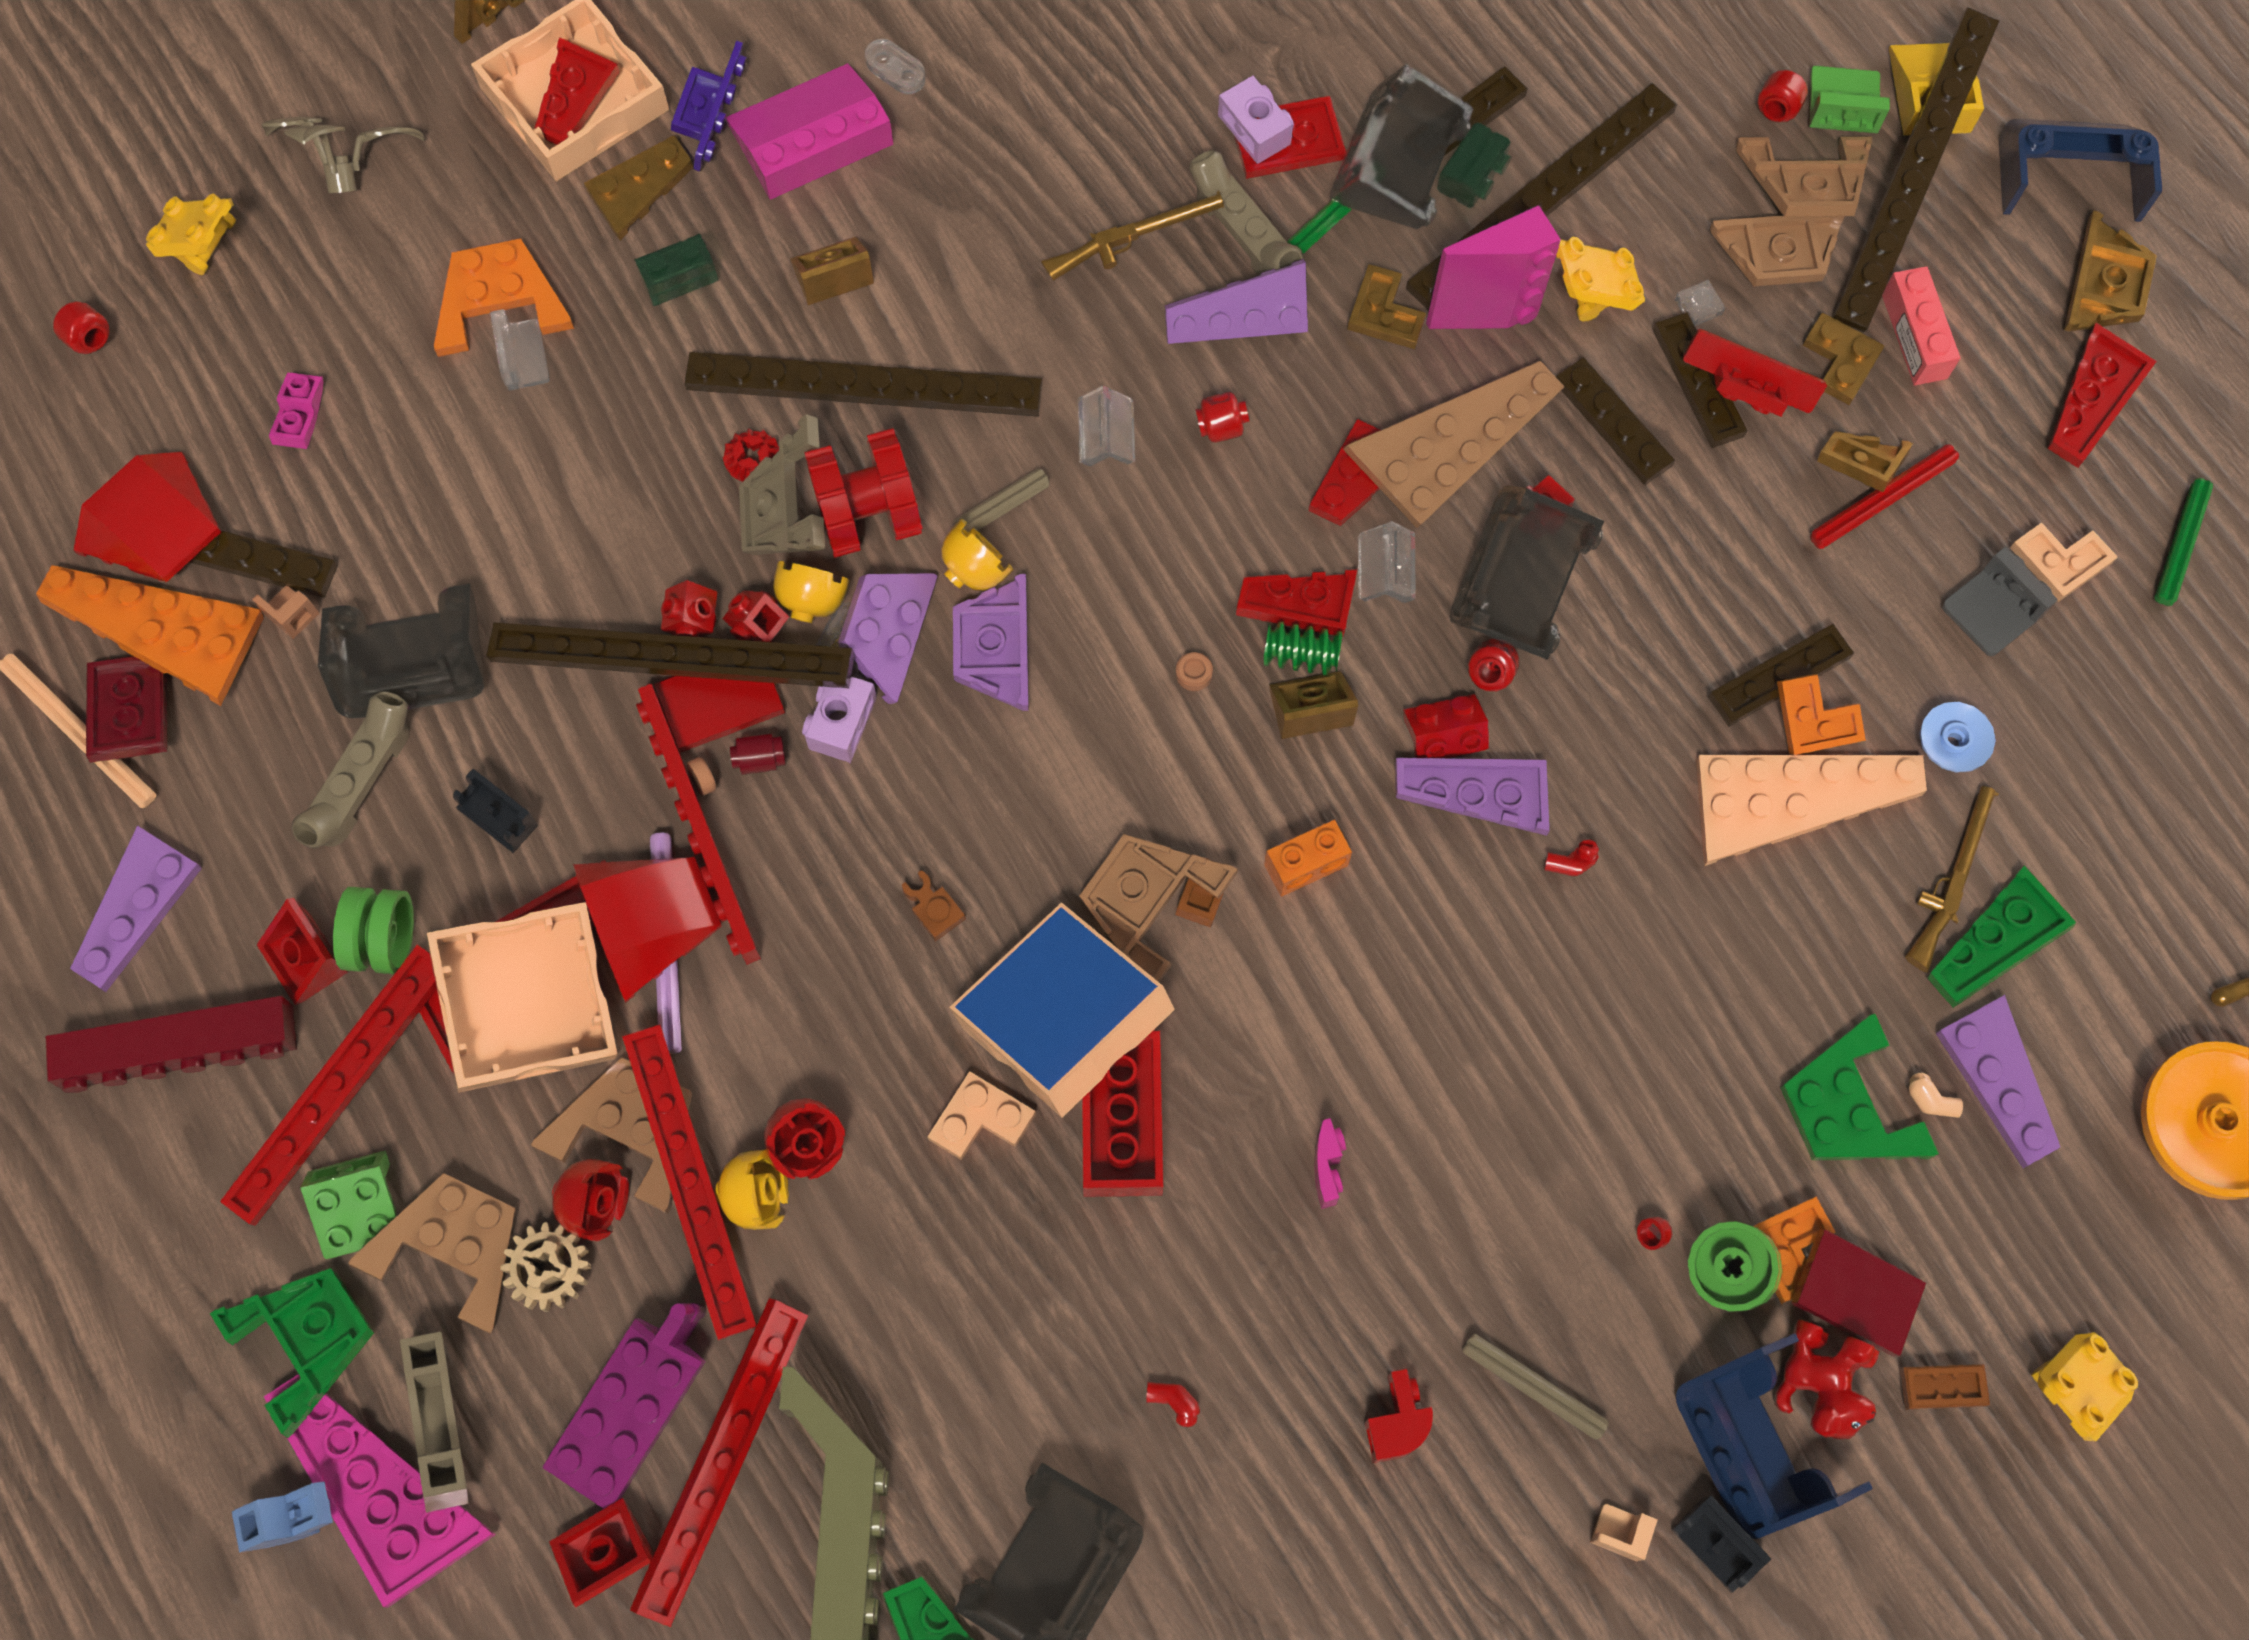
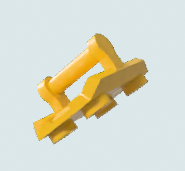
M214 193L207 196L204 200L182 201L177 196L172 197L163 208L164 215L158 225H155L148 232L146 246L155 257L174 256L192 272L204 275L208 269L207 262L227 228L231 229L236 222L235 217L229 213L231 207L234 206L232 199H220Z
M1571 237L1569 240L1561 239L1556 257L1561 260L1564 274L1562 276L1568 294L1571 298L1577 299L1579 306L1577 315L1580 321H1590L1596 318L1602 310L1610 306L1633 311L1645 301L1644 289L1639 282L1634 266V257L1628 249L1620 248L1617 251L1585 245L1577 237Z
M2095 1332L2075 1335L2053 1359L2042 1364L2031 1374L2041 1391L2053 1405L2058 1404L2072 1421L2070 1425L2085 1441H2097L2132 1400L2134 1390L2138 1387V1380L2135 1374L2122 1364L2109 1349L2107 1342Z

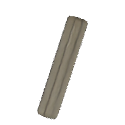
M1036 469L954 519L953 524L955 525L960 519H964L967 523L963 528L967 532L973 527L978 531L1048 488L1049 479L1042 469Z

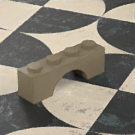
M442 1331L401 1339L400 1346L426 1513L469 1504Z

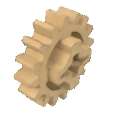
M543 1222L541 1232H537L532 1226H528V1237L522 1239L515 1235L513 1240L518 1245L516 1249L504 1250V1254L511 1258V1261L501 1265L500 1270L510 1274L511 1277L503 1281V1285L508 1289L516 1287L511 1297L517 1302L526 1297L524 1306L530 1310H533L538 1302L540 1309L544 1312H549L551 1302H555L558 1307L563 1309L565 1308L564 1297L569 1295L577 1299L579 1295L574 1289L576 1285L588 1284V1281L581 1276L582 1271L591 1269L589 1262L581 1260L582 1257L589 1253L588 1248L585 1246L575 1247L580 1237H576L573 1234L566 1237L567 1231L561 1225L556 1228L555 1232H553L551 1225L547 1222ZM544 1242L542 1247L529 1252L532 1247ZM565 1247L571 1257V1268L567 1267L563 1260L566 1252L564 1251ZM550 1262L560 1272L553 1270L551 1272H542L532 1263L548 1264ZM521 1266L526 1268L529 1276L526 1282L528 1284L527 1287L521 1277ZM561 1282L564 1283L558 1289L548 1292L550 1287Z

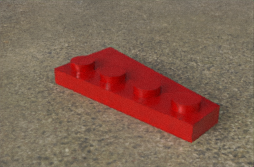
M2095 323L2089 333L2047 449L2079 468L2157 361L2098 323Z

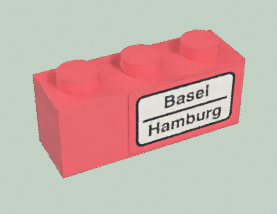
M1928 267L1893 273L1882 297L1913 385L1948 379L1961 358Z

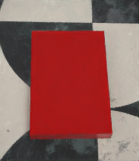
M1330 96L1278 105L1281 110L1285 109L1290 114L1294 123L1291 145L1259 164L1253 160L1234 136L1246 179L1346 160L1347 152Z
M674 676L654 684L680 753L785 714L774 683Z

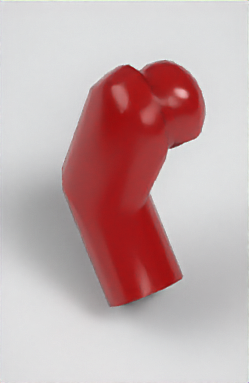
M1583 840L1579 843V847L1568 856L1547 852L1544 870L1573 877L1579 876L1596 864L1599 858V847L1592 840Z
M1147 1382L1146 1403L1169 1404L1174 1412L1177 1413L1176 1422L1182 1427H1192L1197 1423V1415L1200 1413L1199 1404L1184 1386Z

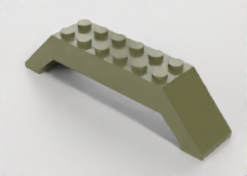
M783 1367L779 1409L788 1417L797 1418L826 1454L810 1640H870L871 1625H878L880 1602L879 1599L873 1598L874 1582H881L883 1556L876 1554L877 1539H884L886 1513H882V1510H879L880 1496H887L889 1471H886L883 1463L793 1367Z

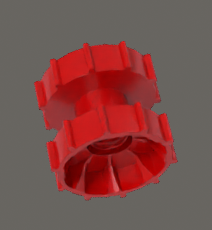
M894 428L867 435V444L873 466L846 474H840L831 445L804 452L834 558L861 551L854 523L858 519L886 512L896 541L922 534L923 528L918 505Z

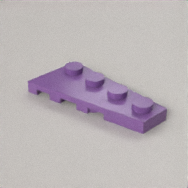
M1302 259L1293 262L1290 266L1278 270L1272 269L1261 273L1260 276L1242 282L1239 280L1227 284V287L1213 292L1206 291L1165 305L1167 343L1308 332L1306 262Z
M1396 758L1395 789L1397 799L1546 836L1549 833L1546 760Z
M137 826L70 969L107 992L202 868L188 857Z

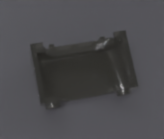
M1405 64L1380 83L1370 95L1332 186L1330 198L1342 206L1416 230L1422 226L1427 227L1437 213V208H1435L1436 200L1429 196L1433 182L1447 147L1455 140L1461 141L1470 129L1468 120L1473 108Z
M1509 485L1504 486L1493 503L1450 611V622L1548 660L1550 654L1557 649L1560 642L1558 627L1552 622V619L1579 554H1587L1590 550H1595L1599 546L1603 536L1602 526L1604 520L1530 489Z
M470 583L452 586L440 592L437 599L439 613L368 625L365 616L356 607L341 605L323 608L318 668L336 711L348 718L366 717L371 696L383 691L397 694L408 704V710L471 699L482 693L484 688V671L475 597Z
M1041 1463L1038 1470L1030 1476L1025 1486L1026 1502L1033 1510L991 1581L980 1577L967 1583L960 1593L959 1601L954 1610L999 1640H1086L1142 1543L1143 1527L1119 1507L1046 1464Z

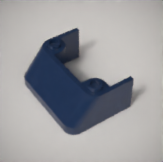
M2013 119L2005 124L1999 135L2002 208L2005 215L2011 214L2028 186L2027 158L2046 157L2130 162L2134 221L2136 222L2143 220L2162 193L2159 144L2157 139L2147 131L2125 124Z
M1796 1333L1687 1381L1678 1388L1676 1393L1678 1409L1729 1515L1752 1539L1764 1537L1839 1507L1873 1489L1868 1481L1837 1494L1830 1479L1822 1471L1808 1468L1796 1473L1759 1396L1770 1392L1777 1380L1776 1370L1769 1355L1798 1342L1799 1339Z

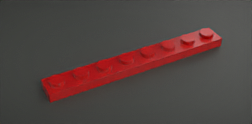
M652 683L638 688L642 702L637 703L636 707L643 724L651 723L655 734L648 737L656 757L663 755L667 766L661 768L668 788L676 787L680 799L674 801L682 822L689 820L693 832L686 835L694 855L702 853L706 863L705 866L700 867L705 884L708 889L715 886L719 899L714 900L713 904L720 921L728 920L732 933L727 934L726 938L734 956L741 954L746 965L758 961L761 958Z
M418 944L415 946L220 1200L223 1205L248 1224L253 1226L258 1224L437 989L431 956L428 951Z
M659 1024L622 1036L717 1339L719 1341L756 1328L754 1316L661 1025Z
M768 1299L630 1607V1611L671 1627L778 1386L783 1367H786L808 1315L778 1300Z

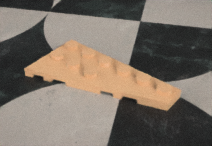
M1699 755L1696 759L1704 866L1716 863L1718 860L1732 855L1737 856L1747 853L1750 849L1769 843H1778L1824 828L1828 824L1843 819L1848 820L1858 817L1862 813L1877 808L1882 809L1922 796L1927 791L1923 755Z

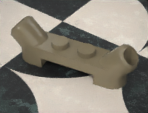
M1210 150L1198 155L1191 161L1189 170L1197 185V200L1217 195V191L1220 192L1224 207L1207 214L1209 216L1215 214L1249 255L1251 267L1258 276L1263 272L1272 269L1278 270L1292 265L1293 262L1304 259L1301 249L1298 246L1287 243L1229 173L1220 152Z
M386 691L371 696L366 718L312 804L292 821L291 829L293 836L298 842L306 847L316 849L321 846H337L348 837L357 823V820L353 817L390 756L392 755L397 758L408 740L409 729L405 723L408 704L400 696Z

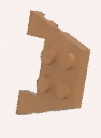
M1769 137L1738 138L1735 149L1784 217L1855 216L1872 137H1840L1838 151L1841 160L1775 161Z
M1123 834L1079 896L1115 946L1155 980L1160 982L1172 964L1144 945L1141 939L1185 878H1189L1219 899L1239 871L1234 866L1228 864H1221L1207 860L1204 857L1194 854L1190 855L1173 850L1170 847Z
M621 1057L533 1140L531 1146L565 1163L584 1128H588L650 1158L653 1162L634 1197L668 1214L672 1205V1193L630 1061ZM680 1086L689 1113L692 1093L690 1090Z
M443 1173L358 1251L348 1264L379 1281H383L403 1245H407L478 1280L458 1315V1319L491 1335L495 1326L504 1274L500 1270V1266L506 1264L507 1255L504 1254V1250L509 1249L516 1209Z

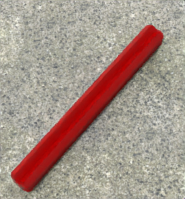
M1951 444L1944 445L1893 478L1883 492L1876 489L1814 529L1810 535L1811 542L1814 543L1816 548L1824 549L1955 464L1957 459H1959L1958 451Z

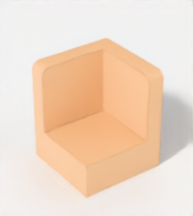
M1605 1504L1601 1507L1590 1543L1634 1561L1645 1560L1658 1519L1643 1513L1633 1515Z

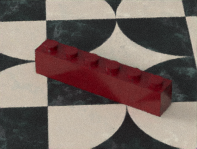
M283 996L45 1036L47 1081L62 1089L65 1093L84 1092L88 1090L89 1085L100 1083L104 1086H120L126 1084L129 1078L141 1076L143 1079L148 1080L166 1077L167 1072L181 1070L185 1073L201 1072L206 1069V1065L217 1063L223 1066H237L245 1063L246 1058L258 1056L261 1059H277L283 1057L284 1052L297 1050L294 1007Z

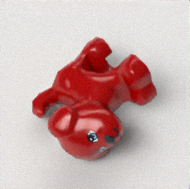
M1798 1320L1793 1334L1796 1333L1799 1341L1793 1344V1353L1789 1356L1785 1365L1784 1379L1775 1392L1774 1405L1779 1411L1790 1414L1793 1411L1791 1396L1796 1389L1811 1390L1818 1394V1398L1812 1408L1810 1423L1812 1429L1825 1438L1851 1439L1861 1427L1873 1422L1876 1416L1875 1404L1867 1397L1852 1390L1853 1376L1860 1367L1872 1368L1878 1360L1879 1351L1866 1342L1847 1336L1836 1356L1815 1355L1813 1350L1821 1349L1825 1346L1829 1334L1823 1332V1328L1815 1324Z

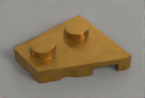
M1835 431L1821 450L1817 462L1858 480L1866 486L1883 492L1908 456L1913 443L1902 440L1899 447L1881 445L1880 437L1855 436L1851 433Z

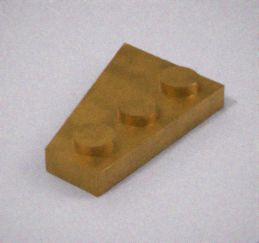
M673 135L584 182V185L617 238L621 241L628 234L627 229L638 218L642 220L650 212L649 207L661 195L666 196L693 168V164L682 145Z

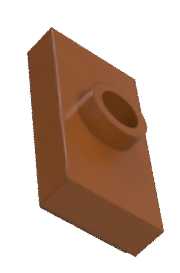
M1984 1364L1903 1367L1900 1369L1905 1410L1990 1406Z

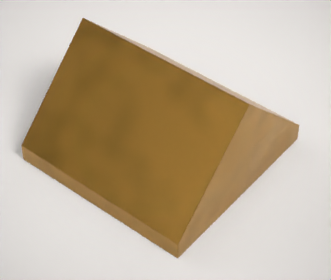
M856 237L790 258L808 305L874 284L868 251Z
M1341 671L1329 673L1327 676L1318 675L1269 685L1281 739L1354 726L1358 710V700Z

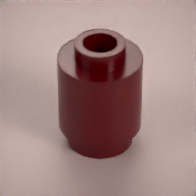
M772 733L736 738V746L730 747L732 768H740L741 775L776 771L778 766L786 765L782 736L773 737Z

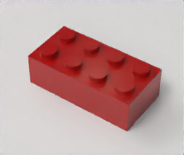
M1152 1031L1134 1049L1119 1058L1110 1067L1103 1079L1082 1098L1084 1197L1163 1196L1160 1031Z

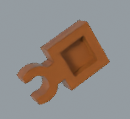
M1188 878L1175 915L1211 928L1223 894L1217 899Z
M919 871L918 877L923 883L922 888L912 890L904 882L902 889L904 895L909 900L919 902V904L912 908V912L936 942L965 921L966 917L943 886L933 893L929 876L924 871Z

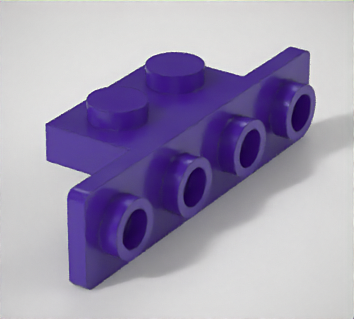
M740 41L735 43L723 77L695 67L691 68L675 111L670 130L700 141L695 154L693 170L700 172L703 162H710L716 142L711 140L714 132L720 134L726 118V113L722 112L724 104L731 105L737 86L732 84L735 75L742 76L747 57L741 55L743 43Z

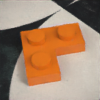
M1818 674L1777 681L1789 755H1798L1866 741L1860 704H1849L1824 710Z
M1817 1196L1754 1225V1227L1762 1230L1774 1241L1781 1254L1783 1274L1779 1288L1775 1292L1781 1304L1793 1299L1807 1262L1801 1249L1814 1243L1818 1230L1825 1229L1833 1234L1836 1233Z

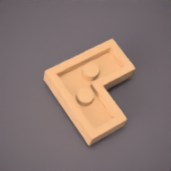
M2042 523L2016 540L2010 547L2024 561L2027 568L2037 579L2050 587L2052 594L2058 599V602L2107 568L2118 558L2094 531H2091L2068 549H2065Z
M969 1071L928 1135V1140L962 1160L982 1127L1016 1147L1035 1117L1036 1111Z

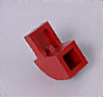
M1407 1369L1393 1371L1387 1376L1395 1414L1370 1418L1364 1422L1373 1464L1409 1455L1421 1446L1430 1433L1433 1422L1432 1407L1416 1410L1415 1403L1420 1402L1419 1388L1416 1378L1409 1379Z

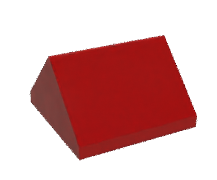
M294 898L286 899L258 941L257 947L294 1005H297L347 974L348 971L340 970L337 966L333 948L310 913Z
M623 1498L549 1541L572 1604L575 1607L580 1606L651 1563L654 1551Z

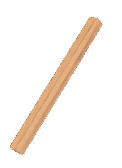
M7 654L4 659L0 660V670L86 754V725L14 654ZM121 759L94 762L140 808H146L155 801L156 793Z

